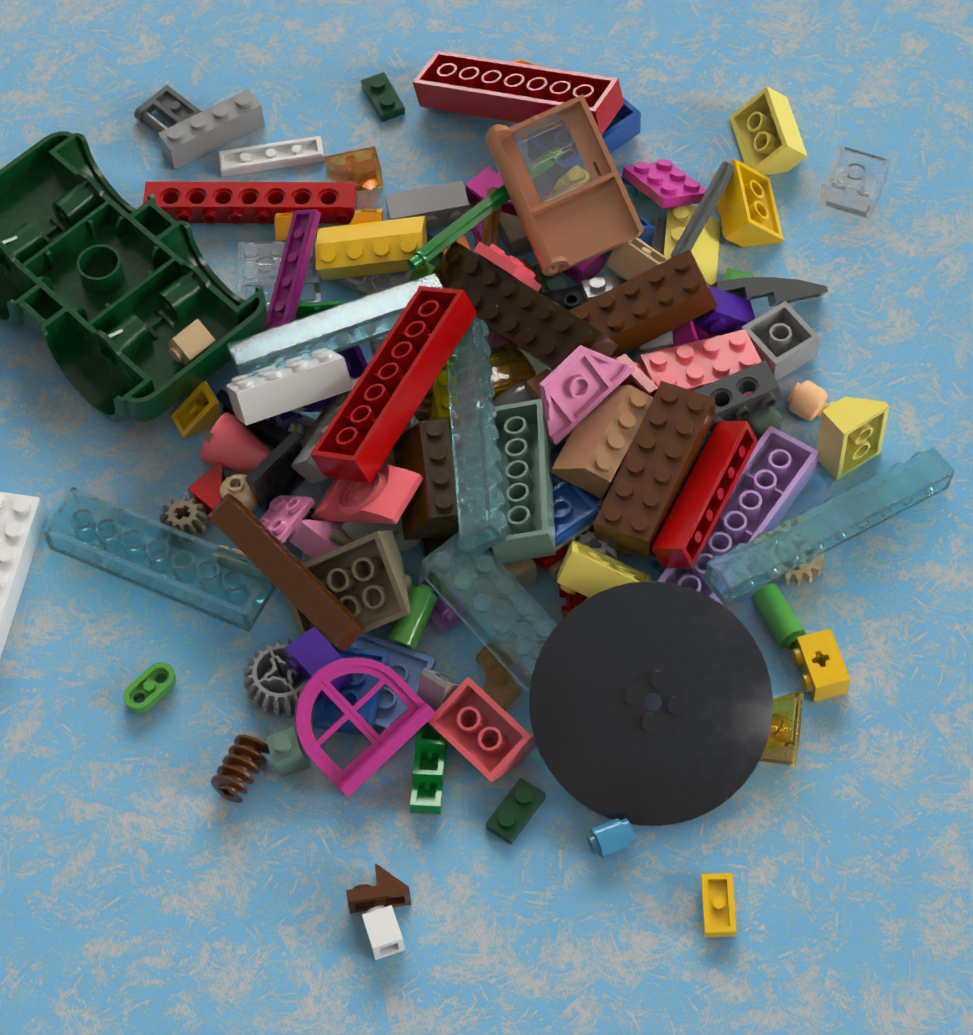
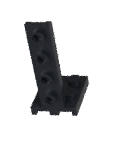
M221 389L216 394L217 400L224 405V413L229 412L235 416L228 393ZM264 419L245 425L257 437L274 448L245 478L250 490L256 497L259 507L265 513L273 499L280 495L289 496L305 480L303 476L291 467L303 449L300 436L294 432H284L273 419Z

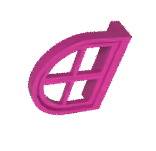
M344 658L325 665L307 681L297 700L295 728L298 740L306 755L341 793L348 798L424 726L436 712L390 667L367 658ZM350 673H364L380 679L353 706L330 683L335 678ZM386 684L408 708L378 735L357 710ZM322 690L344 714L316 740L311 726V712L315 699ZM349 719L371 743L341 770L322 750L320 745Z

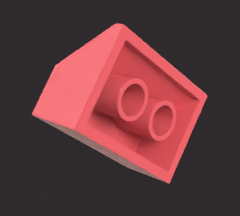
M469 677L458 686L435 711L436 714L428 721L490 782L495 781L518 766L536 747L534 737Z

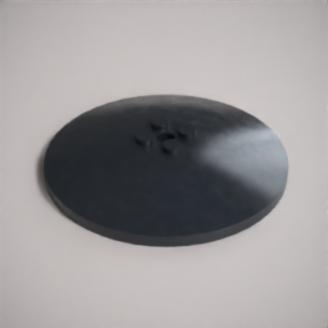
M642 581L627 583L601 591L584 600L558 623L544 643L534 666L529 690V715L533 737L540 756L550 773L569 795L585 807L609 819L619 818L621 820L627 818L629 823L633 825L662 826L677 824L702 816L720 806L744 785L756 768L767 745L773 716V694L770 676L763 655L752 635L732 612L719 602L692 588L666 582ZM650 693H656L662 699V705L656 711L646 707L645 698Z

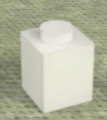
M392 905L387 907L376 906L368 910L366 914H362L364 928L375 960L405 950L403 937Z

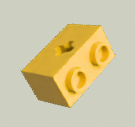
M827 629L797 637L796 647L792 650V656L796 667L800 666L803 675L801 680L805 692H810L813 702L847 694L850 677L832 630Z

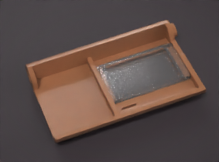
M583 94L510 128L505 125L496 124L488 129L484 136L542 273L545 276L565 271L634 240L643 233L642 223Z

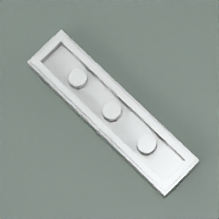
M321 136L218 151L222 177L325 161Z

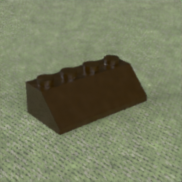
M448 418L418 422L400 435L393 446L395 467L418 473L423 478L401 515L404 541L462 534Z

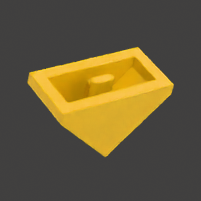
M203 381L171 415V418L182 437L188 438L215 425L221 417L219 402L207 381Z

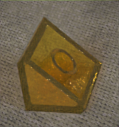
M801 690L773 698L771 730L760 762L796 766L804 692Z

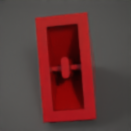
M222 463L213 465L187 488L190 499L195 497L198 504L203 503L204 507H206V515H209L222 500L220 487L226 479Z

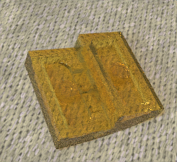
M511 343L461 354L462 366L473 371L474 383L484 389L519 382L536 376V371L527 357Z

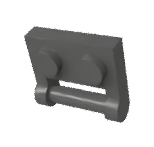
M166 85L136 109L134 117L140 122L147 123L159 133L169 127L151 114L154 110L174 125L202 111Z

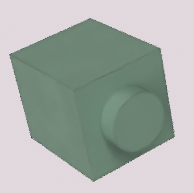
M295 727L266 736L272 763L282 776L311 767L309 757L298 740Z

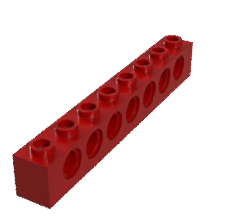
M146 182L143 204L148 201L147 196L153 193L156 204L177 222L267 224L275 223L274 217L276 213H293L297 210L317 209L321 213L319 224L343 225L349 224L357 210L358 197L356 182Z

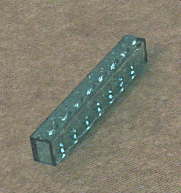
M434 273L229 343L227 347L231 365L237 376L248 374V377L259 374L258 370L273 365L275 368L286 365L285 361L288 359L311 357V353L318 349L328 348V351L332 350L337 353L386 336L419 286L444 287Z

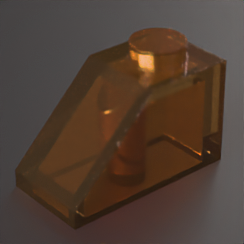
M375 146L324 157L328 178L336 182H356L357 192L383 187L382 169Z

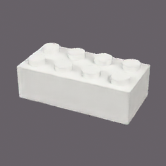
M322 348L313 351L311 357L305 359L294 357L286 360V365L278 368H275L274 365L267 366L258 370L259 374L248 377V374L233 378L232 383L227 384L226 388L235 417L245 425H249L352 390L353 386L344 357L332 350L328 351V348Z

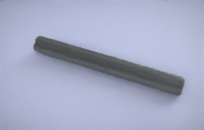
M727 161L721 163L672 251L671 258L689 249L692 250L734 173L735 166L733 164H729Z

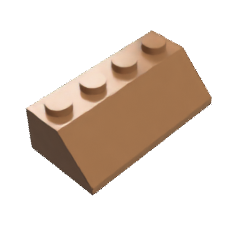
M618 385L573 429L550 472L602 499L629 449L653 397L631 385Z

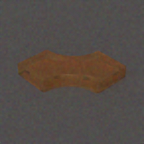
M493 636L475 656V659L486 675L483 690L507 711L522 694V689L515 683L511 675V668L516 660L517 651Z

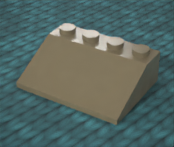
M392 530L376 531L302 563L363 624L365 630L362 634L411 614L402 556ZM287 598L300 635L315 627L331 645H334Z

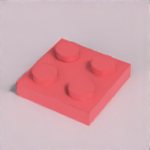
M479 241L474 251L479 256L537 292L542 287L534 279L536 276L534 272L526 268L514 256H507L502 249L493 243L488 247Z

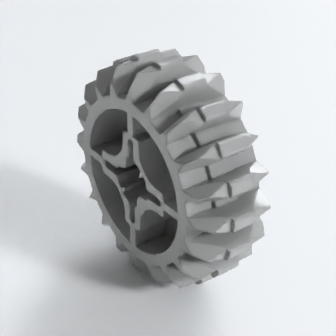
M289 638L285 644H281L276 639L275 646L272 647L265 642L264 651L255 649V658H248V667L244 668L243 671L245 677L243 684L244 688L247 689V697L250 700L253 699L256 708L262 706L266 714L274 709V714L277 717L281 711L285 710L287 715L290 716L292 714V709L296 708L299 695L305 686L303 681L295 689V685L302 681V675L300 673L295 675L286 663L288 659L286 646L292 643ZM272 666L270 672L264 675L265 678H262L265 671ZM278 672L281 673L282 677L285 676L286 680L284 678H281Z

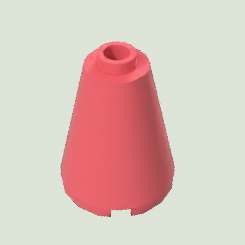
M225 412L210 431L212 435L209 442L205 440L199 454V459L210 465L222 463L223 469L248 476L251 470L257 467L272 450L233 414Z

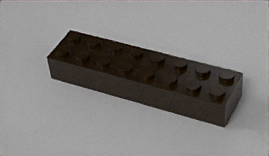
M457 241L451 244L424 284L426 287L464 290L477 312L474 318L475 321L551 370H555L580 345L608 357L613 354L618 346L617 343L596 327Z

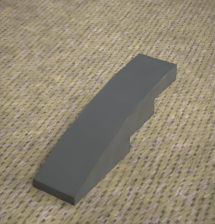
M744 277L716 281L710 286L728 293L739 292L740 297L747 300L767 297L770 307L777 306L784 301L792 303L820 297L828 292L827 286L778 277Z

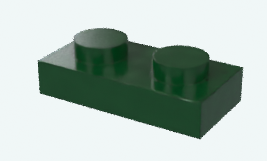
M385 72L361 80L362 89L381 122L405 114V107Z
M520 778L486 823V829L512 845L545 800V792Z

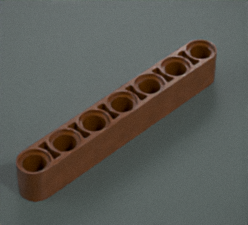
M229 493L224 496L208 515L210 520L332 644L346 652L364 632L365 627L241 501Z

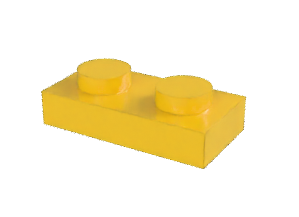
M733 873L701 874L704 937H736Z

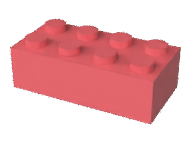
M745 329L640 355L642 371L649 379H653L658 387L661 381L692 391L762 362ZM748 391V392L744 393L743 395H745V396H746V395H750V394H753L754 392H753V391Z

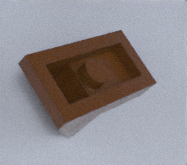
M375 864L377 886L361 884L353 889L346 890L350 914L368 911L376 906L387 907L392 905V907L412 905L409 886L378 864Z

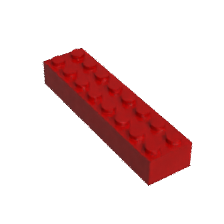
M436 51L413 81L420 107L521 123L583 94L601 135L624 104L619 78L444 51ZM559 122L548 127L569 131L565 122Z
M426 286L418 287L310 453L325 477L371 483L477 315L464 290Z

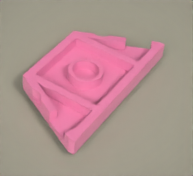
M581 345L574 350L539 384L550 442L557 445L634 371V368Z

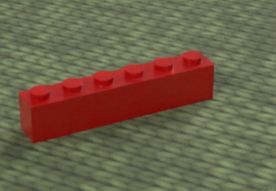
M747 421L717 422L652 546V550L663 568H694L758 442Z

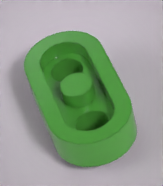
M158 662L145 670L124 691L123 698L127 709L132 713L142 714L156 705L176 684L173 668L167 663ZM161 678L166 679L164 683H157ZM139 698L145 699L141 703H136V700Z

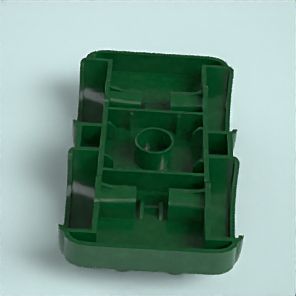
M59 131L44 137L0 169V321L11 327H19L26 323L41 336L65 377L80 395L104 416L117 422H125L130 418L136 421H149L171 408L265 332L269 317L263 287L261 284L255 287L256 293L247 300L240 298L232 292L205 261L194 240L192 229L187 222H177L156 204L153 193L147 196L148 201L138 209L131 206L116 192L100 171L90 152L85 136L80 133L72 134L68 131ZM199 319L215 341L210 347L184 366L182 362L178 363L173 359L167 344L192 322Z

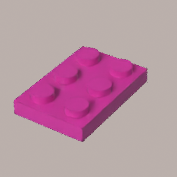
M659 159L654 163L636 162L631 166H623L622 177L662 209L698 204L706 192V189L699 182L690 178L686 172L677 168L670 160Z

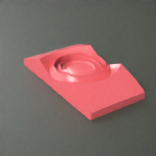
M391 465L378 470L370 484L334 478L311 517L317 521L396 524L423 478L418 473Z

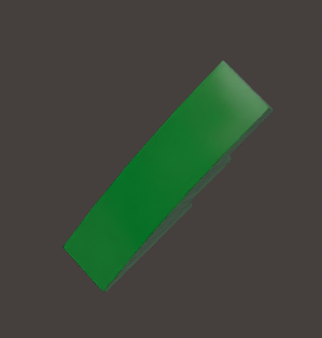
M428 722L416 732L410 813L441 814L447 740Z

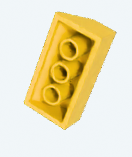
M425 216L319 228L315 241L316 271L323 281L411 271L412 269L408 266L407 260L413 256L415 251L427 243ZM429 263L418 267L416 270L428 269Z

